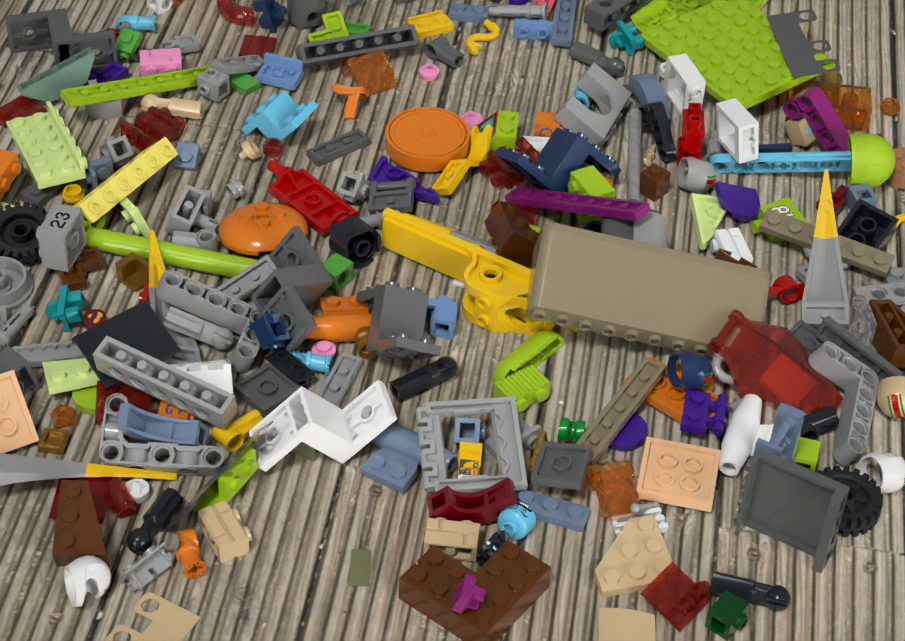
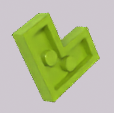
M341 10L323 14L322 21L325 30L307 34L309 42L349 36Z

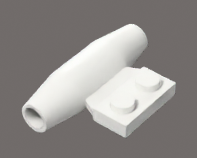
M746 394L730 418L721 444L719 469L725 475L734 476L738 474L748 456H753L758 438L768 442L771 438L774 424L760 425L762 400L755 394Z

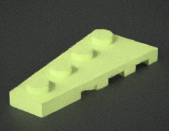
M85 358L42 362L49 395L102 384Z

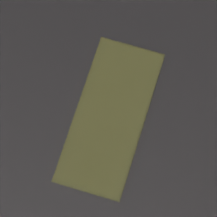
M351 549L349 586H369L371 550Z

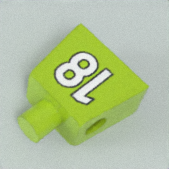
M786 197L761 206L758 219L751 221L750 227L754 234L762 232L759 230V225L767 208L806 223L808 222L792 200ZM763 232L770 242L786 241Z

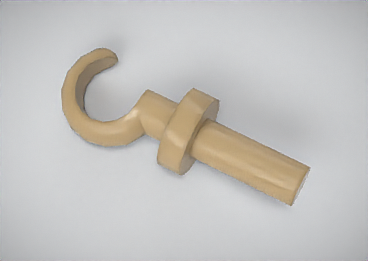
M654 144L644 153L643 163L646 167L651 165V160L655 157L656 145Z

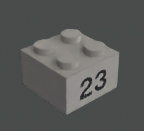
M56 203L52 210L47 213L46 219L36 230L42 267L69 272L87 244L82 208Z

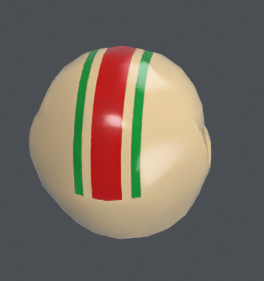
M905 376L887 377L879 382L876 396L877 404L882 412L889 417H905Z

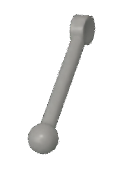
M634 502L630 505V510L637 513L641 509L660 506L659 502L647 504Z

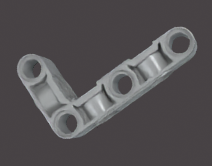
M120 393L112 394L107 398L99 446V456L103 465L171 472L183 476H214L227 462L223 450L216 446L200 444L199 446H180L179 443L148 442V444L129 443L130 437L116 428V417L119 411H113L121 403L129 402ZM110 453H118L115 459H106ZM162 455L169 456V459L165 462L157 461ZM212 458L221 459L216 465L208 463Z

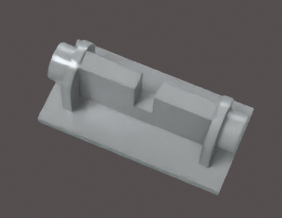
M164 541L158 547L155 544L143 553L144 558L138 562L133 560L122 570L124 574L120 583L122 584L128 580L127 585L131 591H140L154 579V576L149 572L150 569L159 576L167 568L171 567L175 558L172 553H165L163 550L166 542Z

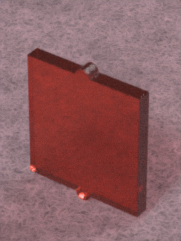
M245 34L238 56L259 55L264 59L266 52L274 53L278 39L263 35Z

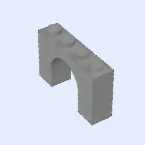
M594 62L582 74L576 85L597 103L601 114L591 111L572 95L560 108L554 119L563 127L572 130L576 134L581 132L589 138L588 142L590 144L602 146L609 138L606 134H609L616 125L614 123L620 119L623 114L621 112L629 105L630 102L627 100L631 92Z

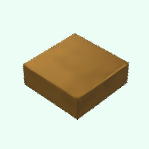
M44 428L37 446L38 452L63 455L70 438L69 431Z

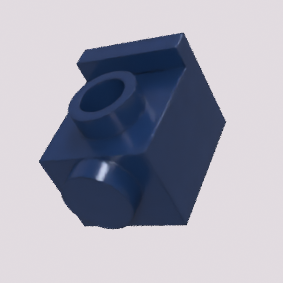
M280 313L262 315L249 325L250 330L255 331L262 350L269 349L271 353L281 350L284 347L283 344L291 339Z

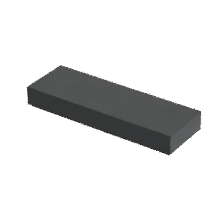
M357 128L306 150V156L320 167L370 145L371 139Z

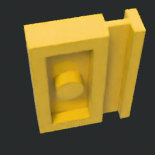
M443 10L407 18V25H415L418 39L454 31L453 22L446 14H443Z

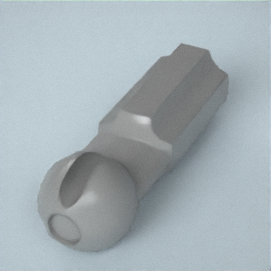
M170 306L163 322L164 326L209 344L217 350H227L234 341L233 333L228 328L217 326Z

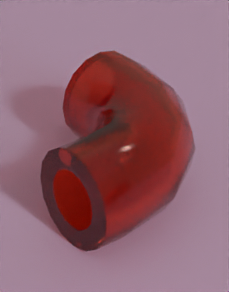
M236 0L216 1L218 12L227 21L236 25L254 26L253 7L236 4Z

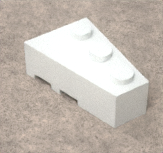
M230 359L169 364L231 394L233 393Z

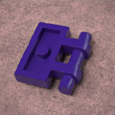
M686 389L680 431L704 435L705 429L709 428L713 429L715 435H721L727 424V418L725 417V413L729 409L727 395L719 394L717 400L712 401L710 400L711 393ZM708 412L715 413L713 417L708 416Z

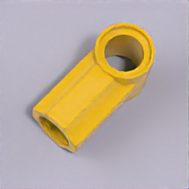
M256 409L251 410L230 422L225 430L215 426L212 430V436L228 452H235L243 445L245 439L250 437L249 431L263 418Z

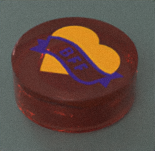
M91 309L83 314V326L87 330L107 320L105 312L99 309Z

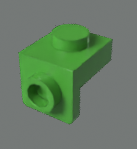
M123 27L116 41L118 58L125 62H129V60L137 62L138 58L135 52L143 38L141 32Z

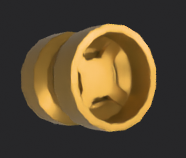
M370 326L359 328L354 337L359 356L366 360L379 356L366 352Z

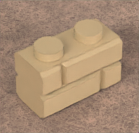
M222 501L214 504L213 507L209 506L199 510V527L221 563L230 561L234 557L238 558L248 554L249 541H252L251 533L247 526H241V518L236 508L231 509L228 502Z
M443 517L428 518L424 538V554L432 546H435L455 560L476 562L480 524L473 523L470 520L452 521Z

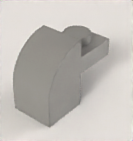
M96 79L88 80V85L98 83ZM121 99L85 105L87 114L96 119L106 120L123 117Z

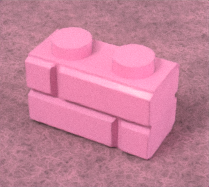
M180 48L140 50L141 76L182 70Z

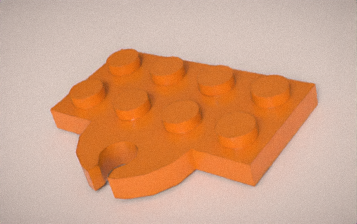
M652 356L649 357V358H651V359H653V360H655V361H657V362H660V363L664 364L663 362L657 360L656 358H654V357H652ZM677 363L676 373L680 380L682 377V365ZM666 368V373L644 401L681 423L686 390L674 387L670 383ZM712 376L709 384L698 390L711 393L710 400L716 401L718 395L712 392L714 377ZM628 377L623 380L622 385L628 379ZM708 412V416L713 417L715 413Z

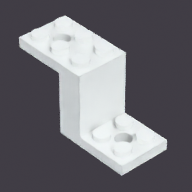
M380 380L374 382L343 409L301 386L249 431V435L251 437L253 433L273 421L263 434L252 442L253 449H256L258 467L265 472L301 442L344 464L396 421L397 416L385 383Z

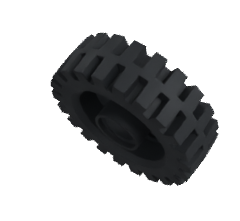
M19 202L14 203L15 207H11L10 204L5 205V211L0 208V256L16 259L24 267L25 263H28L29 267L34 266V261L38 264L41 263L36 230L42 225L48 212L42 206L38 208V204L35 203L30 207L29 202H24L23 206H20Z
M838 465L834 466L833 470L830 467H825L823 471H817L819 474L850 487L838 532L842 533V537L848 538L849 533H851L852 537H858L859 533L864 535L868 532V529L871 531L878 522L883 505V494H881L880 486H876L877 482L874 479L869 480V475L866 473L859 475V469L855 468L853 472L850 471L849 466H844L843 470Z

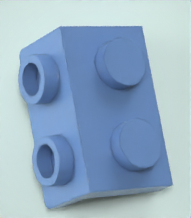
M266 52L264 54V65L257 73L256 80L266 85L295 90L303 78V61Z

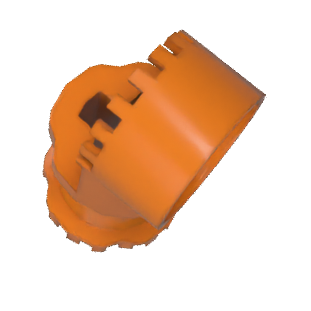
M192 527L178 531L177 535H180L177 536V538H180L178 542H182V544H179L180 548L176 551V559L184 567L183 574L185 578H190V580L192 578L196 579V576L199 578L201 577L200 574L203 575V572L207 571V566L199 557V545L196 534Z

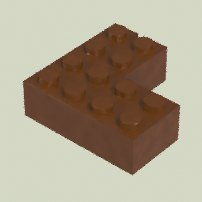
M509 540L476 572L435 546H432L418 559V565L414 563L399 578V599L463 641H498L549 588L551 566ZM465 574L476 577L475 585L485 590L484 601H480L477 610L465 608L462 614L452 611L451 608L456 587Z

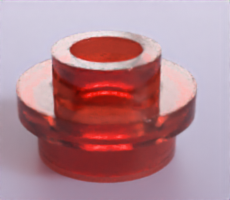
M269 138L263 145V153L267 156L277 157L284 152V146L277 138Z

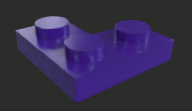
M112 61L101 70L91 68L88 80L96 79L97 83L122 80L129 75V70L127 67Z

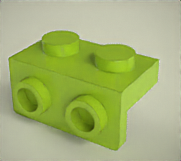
M654 0L630 16L639 34L666 22L679 19L677 13L667 6L665 0Z

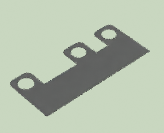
M809 9L767 16L793 78L834 72L841 69L836 59L816 61L813 56L814 53L831 50L827 40L807 42L799 23L817 20L813 10ZM807 12L812 14V18L801 19L799 15ZM824 43L827 47L823 50H817L813 45ZM826 62H832L836 66L828 70L824 69L822 65Z
M273 421L253 433L163 530L181 521L186 516L184 514L198 503L194 502L220 474L229 469L228 467L235 459L240 458L245 453V451L241 452L251 442L255 441L259 433L267 426L269 427Z

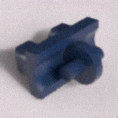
M255 0L253 3L254 11L263 12L264 14L259 18L260 27L269 28L270 33H276L277 27L285 20L284 16L288 12L287 8L280 6L275 0Z

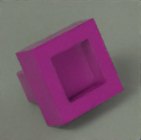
M465 574L456 587L452 611L462 614L465 608L477 610L480 601H484L485 590L475 585L476 577Z

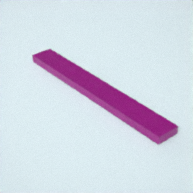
M520 186L504 196L506 203L511 202L516 205L637 221L651 211L650 204L647 202Z

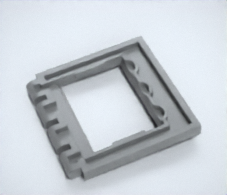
M515 396L425 402V407L415 409L417 426L419 427L417 429L419 447L422 449L420 450L422 471H425L422 474L425 492L435 493L449 486L460 493H476L491 487L507 477L514 482L515 491L527 490L528 483ZM491 414L499 475H472L448 479L441 417Z

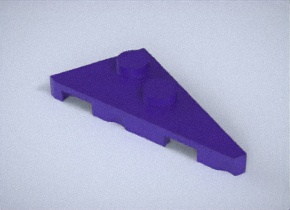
M383 155L367 179L369 181H379L380 183L401 181L414 177L416 182L414 198L435 204L440 202V195L431 187L424 188L420 185L418 178L404 171L399 165H391L388 162V158Z

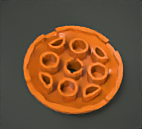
M257 202L241 206L227 214L219 225L218 233L221 243L228 249L241 254L259 256L258 252L273 251L294 226H300L307 237L308 224L304 216L294 208L274 202Z

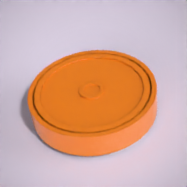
M437 107L410 108L396 114L386 126L385 148L389 157L397 164L410 170L420 172L443 171L450 160L465 159L469 152L470 129L467 123L460 116L446 109Z

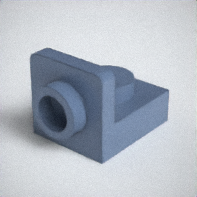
M106 156L87 162L88 169H85L86 178H84L86 185H90L94 190L98 186L97 182L104 181L113 175L111 158Z

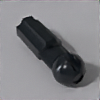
M442 356L435 362L390 381V391L397 401H401L443 380L454 377L458 370L457 362L452 357Z
M168 487L166 490H163L144 514L143 525L128 534L126 541L127 547L131 552L143 554L150 548L154 533L164 529L183 504V497L175 489Z
M713 572L709 595L720 597L727 590L748 604L768 607L773 611H783L790 604V593L781 585H769L723 572Z

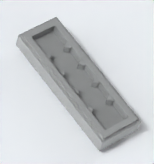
M71 341L12 347V349L28 361L31 368L42 367V362L85 358L76 343L73 344Z

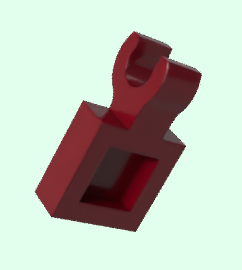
M840 185L834 193L831 192L835 216L846 206L847 199H845V194L848 187ZM819 199V200L817 201V203H816V208H817V209H818V207H819V201H820V199Z

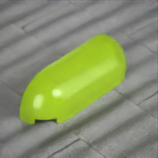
M540 331L533 334L498 362L492 375L493 383L527 366L530 367L531 364L538 367L565 345V339L553 331Z

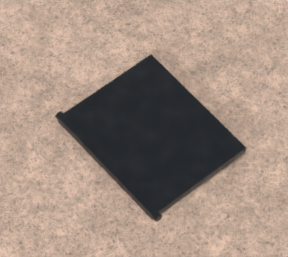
M145 300L71 339L73 344L76 343L106 391L122 383V381L102 373L96 368L93 353L106 335L160 361H164L181 352L151 308L149 300Z

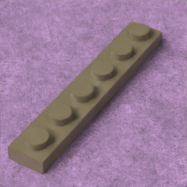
M767 208L759 225L760 231L812 249L814 225ZM838 235L842 262L886 278L895 255Z
M645 356L575 445L592 446L593 455L590 466L593 467L664 376L667 368L666 365Z

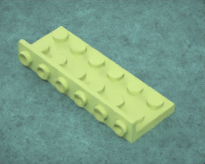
M50 101L46 102L47 112L45 113L38 112L32 116L16 117L6 121L7 129L38 189L86 178L85 169H88L85 156L82 157L80 147L76 146L75 139L70 135L68 126H65L63 117L59 116L57 107H53Z

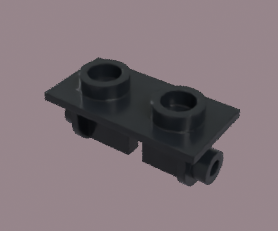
M285 348L265 357L267 361L294 383L306 389L309 387L308 378L314 376L315 372Z

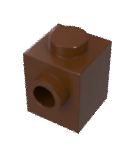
M656 163L641 171L640 194L653 202L668 193L671 172Z

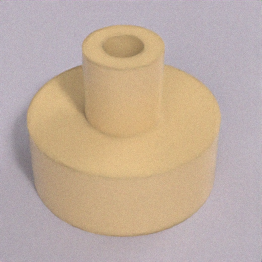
M250 138L241 143L243 150L239 153V156L242 160L249 157L254 161L261 156L258 146Z

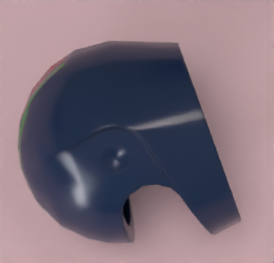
M679 350L670 354L667 363V373L670 383L674 387L698 391L711 381L713 367L706 356L696 352L689 353ZM678 357L680 358L682 365L681 380L678 378L676 373V361Z

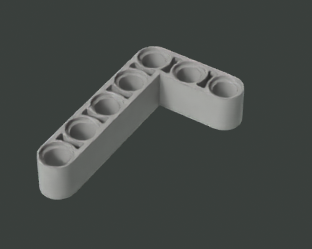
M165 271L156 288L158 298L239 334L240 337L230 358L231 368L239 373L247 372L260 347L255 331L249 328L250 324L261 317L257 307L176 271Z
M826 341L809 355L808 361L815 371L845 390L839 425L833 445V456L839 464L847 466L866 451L879 378L875 371L834 343Z

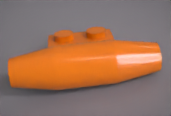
M357 295L350 297H320L321 316L312 317L317 326L305 339L329 342H354L356 331L361 327L370 326L372 313H369L368 304L357 302Z

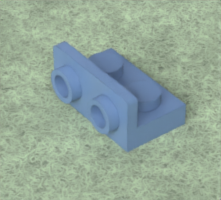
M526 18L514 19L513 38L552 41L553 21L545 19L530 20Z

